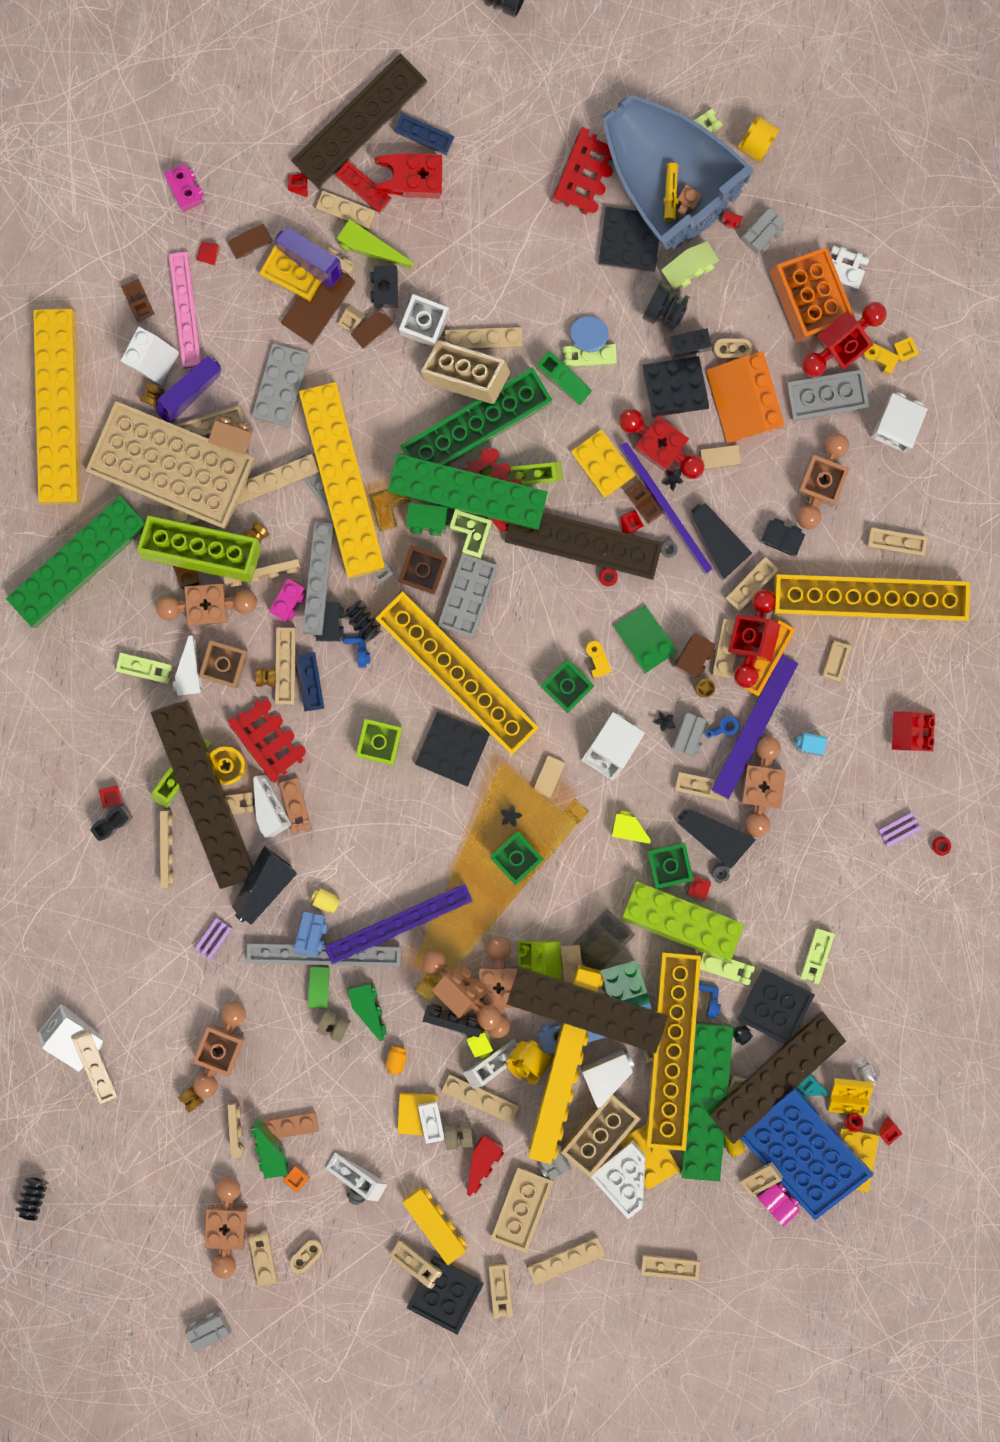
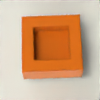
M295 1165L282 1181L298 1193L310 1176Z

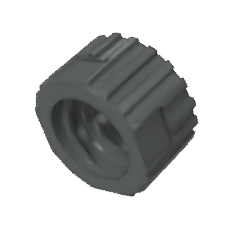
M665 541L662 544L661 553L665 557L671 558L676 555L678 547L674 541ZM667 545L673 547V552L670 554L665 551Z

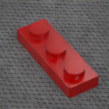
M349 161L335 175L379 214L392 200L387 193L375 191V183Z

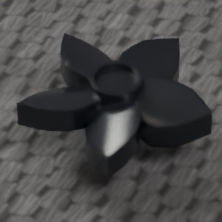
M676 469L674 472L667 470L666 475L668 479L662 484L670 485V489L674 491L676 483L682 484L684 482L680 478L681 470Z
M659 712V719L653 720V723L660 725L662 732L666 728L674 729L676 727L672 721L673 715L670 714L665 717L662 712Z
M514 805L509 808V811L505 809L500 810L504 816L502 825H506L510 821V824L516 827V819L523 816L521 813H515Z

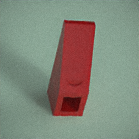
M486 1133L482 1135L473 1148L467 1188L468 1196H471L473 1192L475 1194L482 1186L480 1182L483 1177L487 1178L493 1170L491 1166L495 1161L499 1162L504 1154L502 1152L503 1145Z

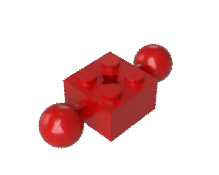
M879 302L868 303L863 308L862 318L859 321L848 311L841 315L817 336L825 349L820 354L810 353L804 357L802 361L803 372L809 377L821 376L825 372L826 362L830 358L843 370L846 369L873 346L864 329L868 326L877 327L884 323L887 317L884 305Z
M626 409L619 416L621 429L626 433L637 432L642 436L634 450L663 472L668 469L673 461H676L680 464L681 473L688 479H697L703 474L705 464L702 458L697 455L687 456L681 452L689 438L660 416L656 418L649 428L643 423L642 414L638 410ZM658 440L665 441L666 447L662 446L661 448H659Z
M768 589L757 591L752 598V605L756 610L755 617L738 614L736 616L728 652L745 658L744 663L739 665L734 672V680L742 688H750L757 683L759 674L754 667L756 660L772 662L781 624L771 619H766L767 613L774 610L776 602L775 594Z

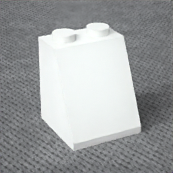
M138 327L121 362L128 369L162 386L180 352L156 335Z
M896 392V394L892 393L889 396L870 438L906 453L913 448L928 409L924 407L923 403L916 400L913 402L909 401L905 395Z
M613 712L581 761L613 781L625 767L645 733L637 725H632L626 721L622 715Z
M63 1004L59 1005L37 1033L44 1050L77 1071H80L83 1065L71 1037L90 1030L98 1051L103 1042L101 1035Z
M624 1049L581 1066L582 1073L597 1108L601 1107L633 1073L631 1067L634 1066L629 1052L625 1053Z

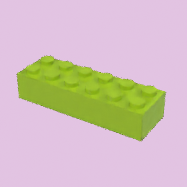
M147 516L137 552L144 560L252 582L262 547L256 538Z
M637 881L633 886L621 920L727 963L732 960L745 925Z

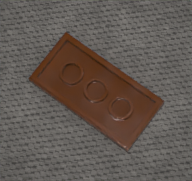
M342 273V276L331 289L321 282L310 302L300 296L297 298L281 321V324L313 346L356 282L344 273Z

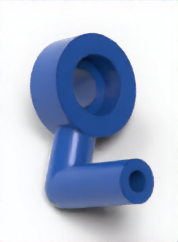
M344 637L343 644H359L358 668H366L367 664H370V652H366V643L363 642L365 637Z
M727 716L721 720L719 727L706 731L705 736L712 738L722 733L734 735L740 729V722L734 716ZM729 722L734 724L733 729L728 728Z
M699 983L698 990L711 993L706 1017L715 1018L716 1015L720 1014L721 1004H718L719 988L714 985Z

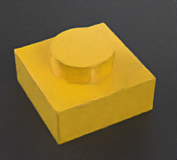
M912 337L893 345L896 355L900 356V363L919 355Z

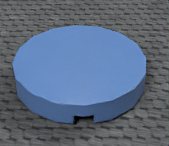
M587 316L581 317L574 322L571 327L570 338L572 344L577 349L590 353L596 352L605 346L609 332L602 320L597 317Z

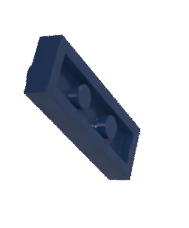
M403 113L394 129V133L446 156L454 141V136Z
M315 652L295 655L304 712L325 709Z

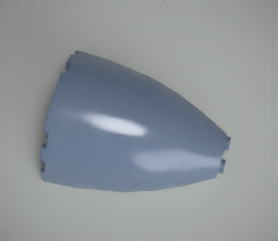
M631 95L619 102V108L616 111L609 110L602 119L609 150L621 183L642 219L665 249H669L670 246L675 249L682 246L684 240L687 239L690 242L723 215L730 201L735 202L743 192L741 189L744 183L747 184L750 181L753 169L735 151L700 124L658 103ZM667 163H677L679 165L677 198L686 184L702 194L692 212L687 210L681 220L676 218L674 222L663 220V198H665Z

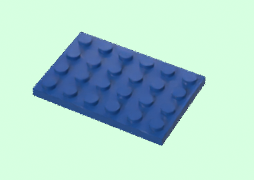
M796 1087L783 1096L771 1108L769 1113L740 1138L764 1165L773 1162L783 1176L780 1183L814 1220L818 1219L873 1176V1172Z

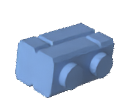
M302 912L294 945V952L296 954L316 958L318 953L323 951L324 941H322V936L327 934L328 923H326L324 915Z

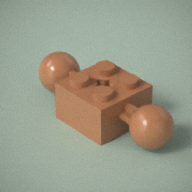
M833 433L826 438L824 448L827 455L825 459L816 455L810 457L797 491L798 494L810 498L808 505L801 507L797 512V522L804 529H813L819 525L821 521V512L818 509L820 503L833 507L839 498L850 469L836 463L838 457L845 455L849 449V441L841 433ZM825 477L827 484H820L819 479Z
M225 584L185 587L186 601H178L172 596H164L157 602L156 612L164 620H173L180 613L187 612L188 626L229 623L228 609H235L241 614H249L255 610L257 598L249 590H240L234 597L227 598ZM206 600L211 603V606H208V610L203 607Z
M770 736L760 739L756 746L757 754L761 758L760 767L746 765L740 803L755 805L754 813L746 819L745 823L747 832L754 837L764 836L770 829V821L765 815L766 807L781 809L786 770L772 769V762L779 756L781 746L777 739ZM763 781L767 785V789H764V792L758 787L759 784H763Z
M498 936L492 938L487 945V953L493 959V966H480L479 981L489 991L481 1002L484 1005L497 1007L502 1016L501 1023L497 1028L487 1030L489 1035L494 1038H502L510 1030V1021L504 1015V1008H516L506 1003L518 967H505V959L511 954V944L506 938ZM497 983H501V986L504 987V989H501V991H497L495 988H493V986H496Z
M434 950L426 953L422 959L424 971L430 975H439L442 978L432 992L458 1018L474 1010L477 1013V1022L480 1027L486 1030L497 1028L501 1023V1012L497 1007L484 1005L481 1002L489 993L484 984L478 981L471 974L470 970L463 965L450 971L446 967V957L441 952Z
M230 1002L223 1007L221 1016L224 1025L222 1028L209 1024L206 1028L193 1063L206 1068L205 1072L198 1075L193 1083L194 1092L199 1097L209 1098L216 1093L218 1082L215 1076L217 1072L229 1077L234 1069L245 1041V1037L233 1033L235 1026L242 1024L246 1018V1010L238 1002ZM219 1046L224 1050L221 1054L217 1053L218 1050L216 1048Z
M224 1177L216 1185V1194L222 1200V1204L209 1205L206 1210L204 1248L219 1249V1255L213 1259L211 1268L213 1274L221 1279L231 1277L236 1270V1262L230 1255V1250H243L246 1245L248 1207L233 1206V1200L240 1194V1184L232 1177ZM227 1224V1228L230 1229L224 1230L223 1225Z

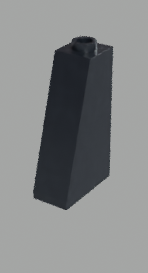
M706 503L702 506L697 504L691 510L693 514L690 516V519L720 579L723 581L752 552Z
M690 808L688 811L684 809L677 817L679 819L677 823L730 869L756 841L753 837Z
M266 846L261 850L232 906L236 912V918L241 922L246 921L251 925L297 875V872L289 863Z

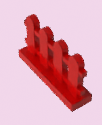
M582 127L578 132L551 202L559 204L562 200L565 202L564 206L569 207L571 204L582 209V214L587 215V213H595L599 208L598 203L593 201L594 195L601 196L605 193L606 187L600 183L602 177L609 178L613 174V169L607 165L608 160L613 159L608 144L597 140L598 135L592 134V136H589L590 130ZM583 147L586 148L585 154L581 153ZM591 151L603 156V161L600 162L589 157ZM575 165L579 166V169H578L577 172L573 171L574 168H575ZM586 169L597 174L596 179L593 180L582 175L583 170ZM568 183L572 184L570 190L566 189ZM579 187L590 192L588 198L575 193L576 188Z
M484 448L481 451L483 455L473 463L470 460L466 463L468 467L460 466L457 468L480 474L482 470L491 464L495 470L487 476L522 485L519 479H513L512 481L508 479L507 475L511 472L510 465L503 463L499 466L495 460L499 457V451L495 448H491L488 451ZM491 519L500 532H505L508 529L507 522Z
M257 700L254 702L255 707L245 714L240 712L238 714L240 718L236 720L232 717L227 721V724L274 784L280 779L279 774L286 775L288 773L286 771L287 768L297 761L299 764L303 762L302 757L305 756L306 749L303 746H297L294 749L290 744L294 740V733L292 731L282 733L279 729L283 723L282 717L276 715L271 718L267 713L271 709L270 701L263 700L259 702ZM261 716H264L267 722L255 730L252 723ZM246 727H247V728L250 730V732H251L249 735H247L246 732L244 731V729H245ZM275 731L279 737L267 745L263 739ZM258 742L262 746L260 751L255 746ZM286 746L290 752L278 760L274 754ZM271 758L274 764L271 766L267 759Z

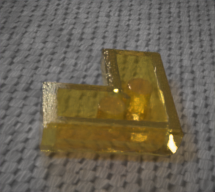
M388 489L368 494L379 532L398 527L393 508L411 503L410 498L388 493Z

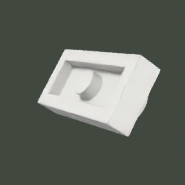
M438 1102L419 1104L418 1108L426 1144L445 1140Z

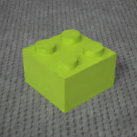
M365 719L356 756L395 765L403 728Z

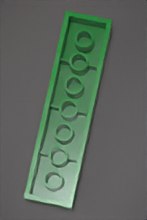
M532 367L505 383L494 404L476 400L403 443L400 447L405 456L447 466L551 405L553 400Z
M398 453L396 454L387 490L391 494L534 530H539L548 491Z
M119 496L14 590L6 600L32 628H37L143 532L145 526L144 519L124 497Z
M696 1022L686 1151L682 1150L680 1168L681 1178L719 1182L721 1179L724 1133L708 1113L728 1096L733 1026L731 1024Z

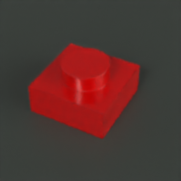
M724 211L721 223H724V226L730 229L739 228L743 216Z
M119 785L99 790L103 808L123 804Z
M693 876L694 881H691L687 895L706 900L712 882Z

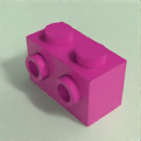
M183 164L164 173L183 213L204 203L202 197L205 195L200 185L196 186L193 181L196 177L192 168L187 169L186 165Z
M287 579L268 612L285 622L292 620L297 612L295 610L299 603L302 604L307 595L305 593L306 589Z

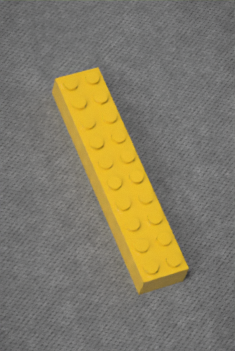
M73 309L33 310L38 502L43 505L81 504L77 316Z
M333 382L299 391L348 579H353L384 571L386 568L337 383Z
M779 574L774 576L773 593L775 594L776 602L773 614L969 621L970 582Z
M403 591L375 618L511 755L539 729Z
M661 952L656 1011L668 1015L657 1052L652 1053L645 1145L648 1148L686 1151L701 964L700 955Z
M577 964L572 984L597 992V989L601 990L604 978L601 976L600 970ZM565 1023L561 1024L528 1149L529 1159L552 1164V1160L557 1159L559 1151L557 1141L562 1140L564 1132L562 1122L567 1121L569 1113L567 1103L572 1102L574 1094L572 1084L577 1083L579 1075L577 1065L582 1064L584 1056L583 1051H581L582 1046H586L589 1035L586 1030Z

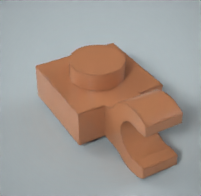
M687 184L677 198L680 206L676 211V218L680 220L687 210L690 212L694 210L702 196L701 193Z

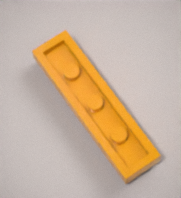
M780 620L777 622L781 626L772 662L756 660L754 667L759 674L758 681L750 688H743L756 696L760 695L796 630Z

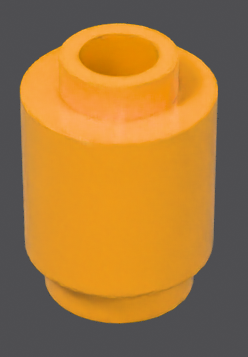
M392 1046L388 1052L385 1068L388 1069L387 1073L399 1075V1072L404 1071L408 1055L406 1054L407 1049Z

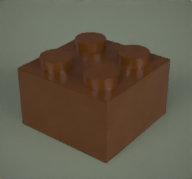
M411 545L398 582L435 596L448 559Z
M695 632L690 637L673 667L692 679L696 678V676H701L706 668L704 666L705 661L711 660L716 652L713 649L716 644Z

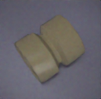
M326 1009L316 1032L324 1036L329 1034L332 1040L341 1043L351 1020L343 1016L338 1018L336 1013Z
M471 1122L460 1123L458 1127L455 1124L444 1125L446 1150H455L459 1146L462 1148L473 1147ZM458 1132H463V1140H458Z

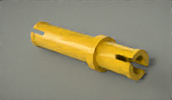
M677 163L666 164L665 198H663V220L666 222L676 221L679 167Z

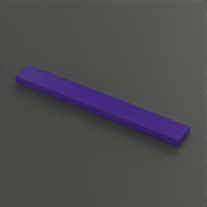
M628 443L622 444L620 450L653 499L663 510L664 515L704 574L712 570L711 565Z
M781 655L711 791L726 799L730 798L799 663Z
M462 884L324 947L331 963L335 964L473 902L466 884Z

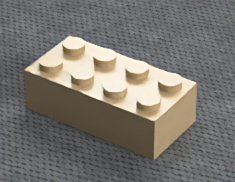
M438 340L421 373L429 385L494 404L510 374V370L503 359Z
M613 1093L601 1107L597 1108L596 1106L561 1147V1153L591 1178L638 1123L640 1116Z

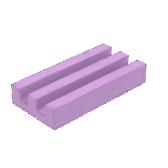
M910 812L878 831L886 846L889 847L922 828L918 824L917 819H915L913 812ZM909 818L912 820L886 835L884 834L885 831ZM912 825L915 826L911 830L888 841V838L892 837L893 835L905 830L906 828Z
M217 917L197 944L195 950L211 960L233 928ZM219 923L220 927L217 929V931L210 939L208 944L205 946V948L202 949L201 946L206 941V939L213 931L215 926ZM226 928L227 930L209 954L207 952L222 929Z

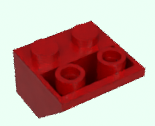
M893 711L892 750L933 752L935 743V713Z

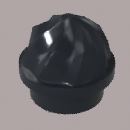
M746 1026L736 1027L733 1033L735 1042L740 1043L741 1046L748 1043L753 1037L750 1033L751 1030Z

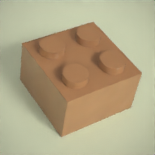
M226 414L216 415L208 443L245 455L253 427L244 420H239V422L231 420L232 417Z
M209 640L199 677L233 688H239L249 652Z

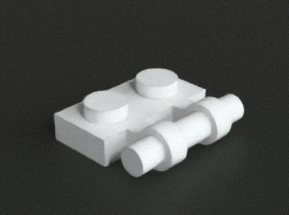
M833 246L831 253L838 256L836 260L832 259L841 284L858 290L865 273L864 270L858 268L859 264L867 266L869 258L864 257L863 254L858 252L855 254L847 251V248L842 246L841 248ZM843 258L854 261L853 265L850 266L842 263Z

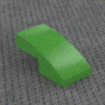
M310 968L308 1008H328L330 968Z

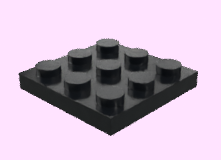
M606 206L598 265L655 272L659 240L646 225L637 210Z
M699 356L643 365V374L652 417L709 409Z
M437 712L415 765L468 787L490 734Z
M762 968L737 1020L786 1044L796 1034L815 994Z
M432 1003L431 1006L427 1005L422 1022L479 1038L481 1027L477 1022L476 1015L468 1014V1016L464 1015L458 1018L451 1010L442 1009L441 1005Z
M433 1256L430 1263L442 1270L443 1273L439 1278H436L432 1289L419 1282L406 1308L458 1335L484 1282L451 1264L447 1265L445 1261ZM426 1270L424 1275L428 1277L430 1275V1272Z

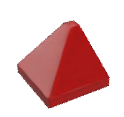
M288 174V191L308 197L307 177L304 174Z
M201 242L196 260L215 266L220 246L218 244Z
M636 510L620 516L623 533L630 534L644 527Z
M889 1117L885 1118L878 1132L879 1136L888 1146L903 1134Z

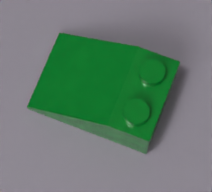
M646 605L613 625L644 674L677 653L672 642Z

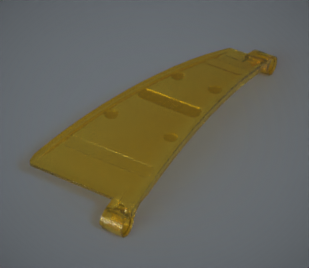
M501 765L494 776L445 889V892L462 884H466L473 902L432 920L414 961L415 965L424 971L422 967L424 955L429 951L435 950L444 954L447 960L446 967L450 971L456 969L570 832L583 820L589 810L574 798L565 810L560 812L506 765ZM514 805L515 813H521L523 816L516 819V827H513L510 821L508 824L502 825L504 816L500 810L505 809L509 811V808ZM518 830L544 860L515 886L489 856ZM426 973L414 990L429 1002L435 996L432 990L442 978L439 975Z

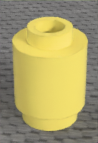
M321 888L320 891L315 890L311 901L314 902L313 906L327 913L331 912L334 914L340 899Z

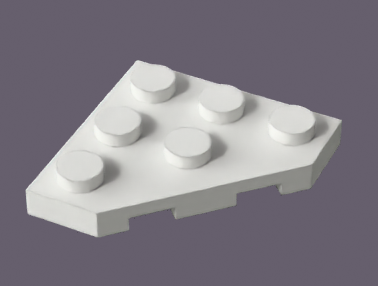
M633 1140L603 1163L591 1177L627 1219L641 1210L644 1202L646 1154Z

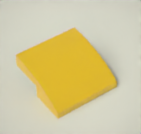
M835 1078L831 1089L828 1112L853 1113L866 1116L870 1106L869 1099L873 1091V1082Z
M400 1093L398 1134L424 1135L418 1105L438 1102V1095Z

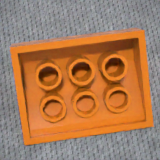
M827 247L780 263L769 271L797 343L819 335L846 311L855 318Z
M764 351L706 370L727 444L783 428L785 424Z

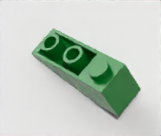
M550 351L536 365V370L579 406L592 392L578 376Z
M370 982L349 987L348 994L352 1009L378 1040L384 1041V1035H387L385 1023L381 1024L380 1016H383L381 1006L376 1004L375 998L378 997L376 986L372 987Z
M259 1118L255 1119V1125L251 1130L252 1137L257 1140V1143H255L256 1155H260V1160H258L259 1171L263 1172L264 1179L287 1176L288 1163L284 1147Z

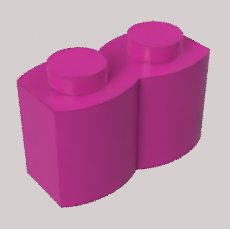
M778 1182L756 1196L784 1227L800 1212L798 1208L800 1204L793 1196L789 1198L785 1194L787 1189Z

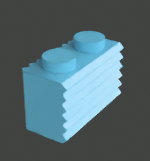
M800 733L795 738L794 747H797L796 750L798 752L823 756L825 754L827 737Z

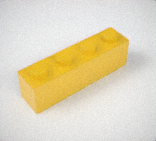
M420 1186L405 1197L402 1203L446 1264L449 1265L466 1252L467 1242L462 1235L458 1236L454 1231L456 1227L450 1219L446 1220L442 1207L433 1202L431 1192L427 1188L424 1189Z

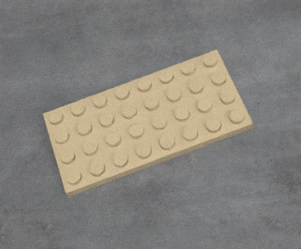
M115 401L86 468V472L226 530L256 459L249 455L208 443L209 439Z

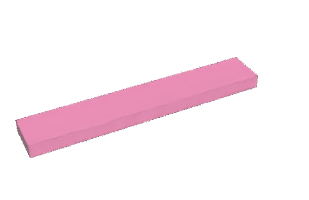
M188 251L170 253L169 262L182 368H193L202 360Z

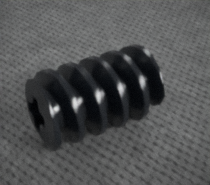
M360 599L346 609L344 618H351L349 625L356 624L353 630H361L358 636H365L363 642L367 643L383 630L378 631L380 624L373 625L376 620L375 618H368L371 612L364 613L366 606L359 607L362 601Z
M35 1177L25 1178L24 1181L29 1183V1185L22 1186L26 1190V1193H20L24 1200L17 1201L22 1207H16L15 1210L20 1213L18 1216L22 1219L36 1221L38 1220L36 1214L40 1213L39 1207L43 1204L41 1199L45 1197L43 1192H46V1185L49 1182Z

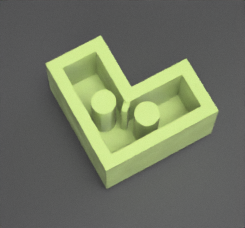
M706 241L685 250L665 266L662 272L673 289L680 286L683 289L692 283L691 279L693 277L696 279L703 273L707 274L715 268L714 264L719 259Z
M459 510L454 511L450 530L467 535L462 551L463 554L478 559L482 558L492 521Z

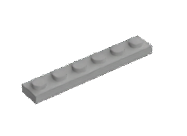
M314 522L303 634L323 635L334 532L333 523Z

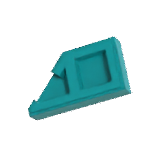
M811 1075L796 1087L804 1096L830 1095Z

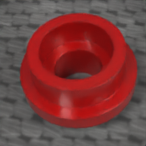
M604 568L599 573V581L606 587L613 586L618 580V574L615 570ZM606 574H611L612 579L610 581L605 579Z
M937 837L932 842V850L935 854L944 856L950 852L951 842L946 837ZM940 842L944 843V848L941 850L938 848Z
M849 1114L844 1121L846 1128L853 1133L861 1131L864 1125L863 1118L859 1114Z

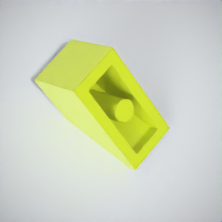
M621 810L620 814L615 813L612 837L650 844V838L638 820L631 816L632 812Z
M481 1028L479 1038L467 1034V1042L475 1058L479 1056L482 1059L491 1055L490 1052L493 1051V1047L486 1029Z

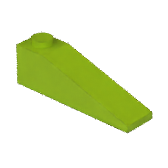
M350 219L337 237L338 246L346 252L350 250L359 255L409 269L414 267L412 261Z
M562 461L511 466V472L507 477L510 481L513 479L521 480L522 485L563 481ZM484 469L482 474L487 476L495 469Z
M203 737L208 750L212 743ZM172 766L151 794V799L165 809L169 807L181 790Z

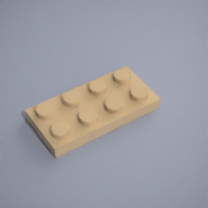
M517 1166L491 1240L527 1253L553 1180Z

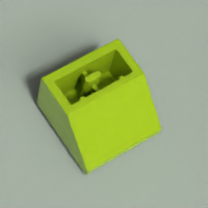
M518 941V966L562 980L561 941Z

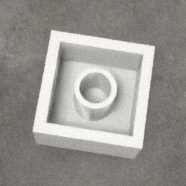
M413 294L399 328L400 335L434 347L437 341L440 340L449 317V307Z

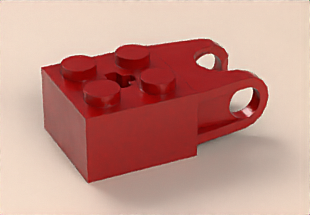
M401 153L374 158L376 165L388 168L393 176L389 181L375 184V191L408 198L440 199L442 194V155ZM423 173L425 178L421 179V176L417 174Z

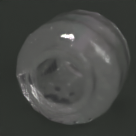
M864 1056L854 1061L852 1073L857 1081L873 1082V1085L878 1082L880 1070L872 1058Z

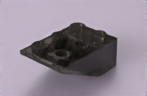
M605 907L571 945H580L581 962L586 967L601 970L635 936V933Z

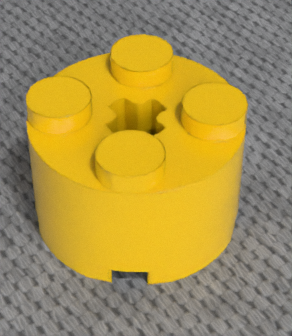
M757 116L737 149L760 163L780 129L762 117Z
M224 746L211 752L210 757L222 785L237 783L244 777L247 772V759L239 749L232 746ZM225 760L231 763V766H229L230 770L223 768Z
M521 1041L509 1055L506 1063L508 1062L507 1068L514 1076L520 1080L525 1078L528 1080L527 1083L535 1085L550 1066L552 1057L539 1049V1045L535 1041Z

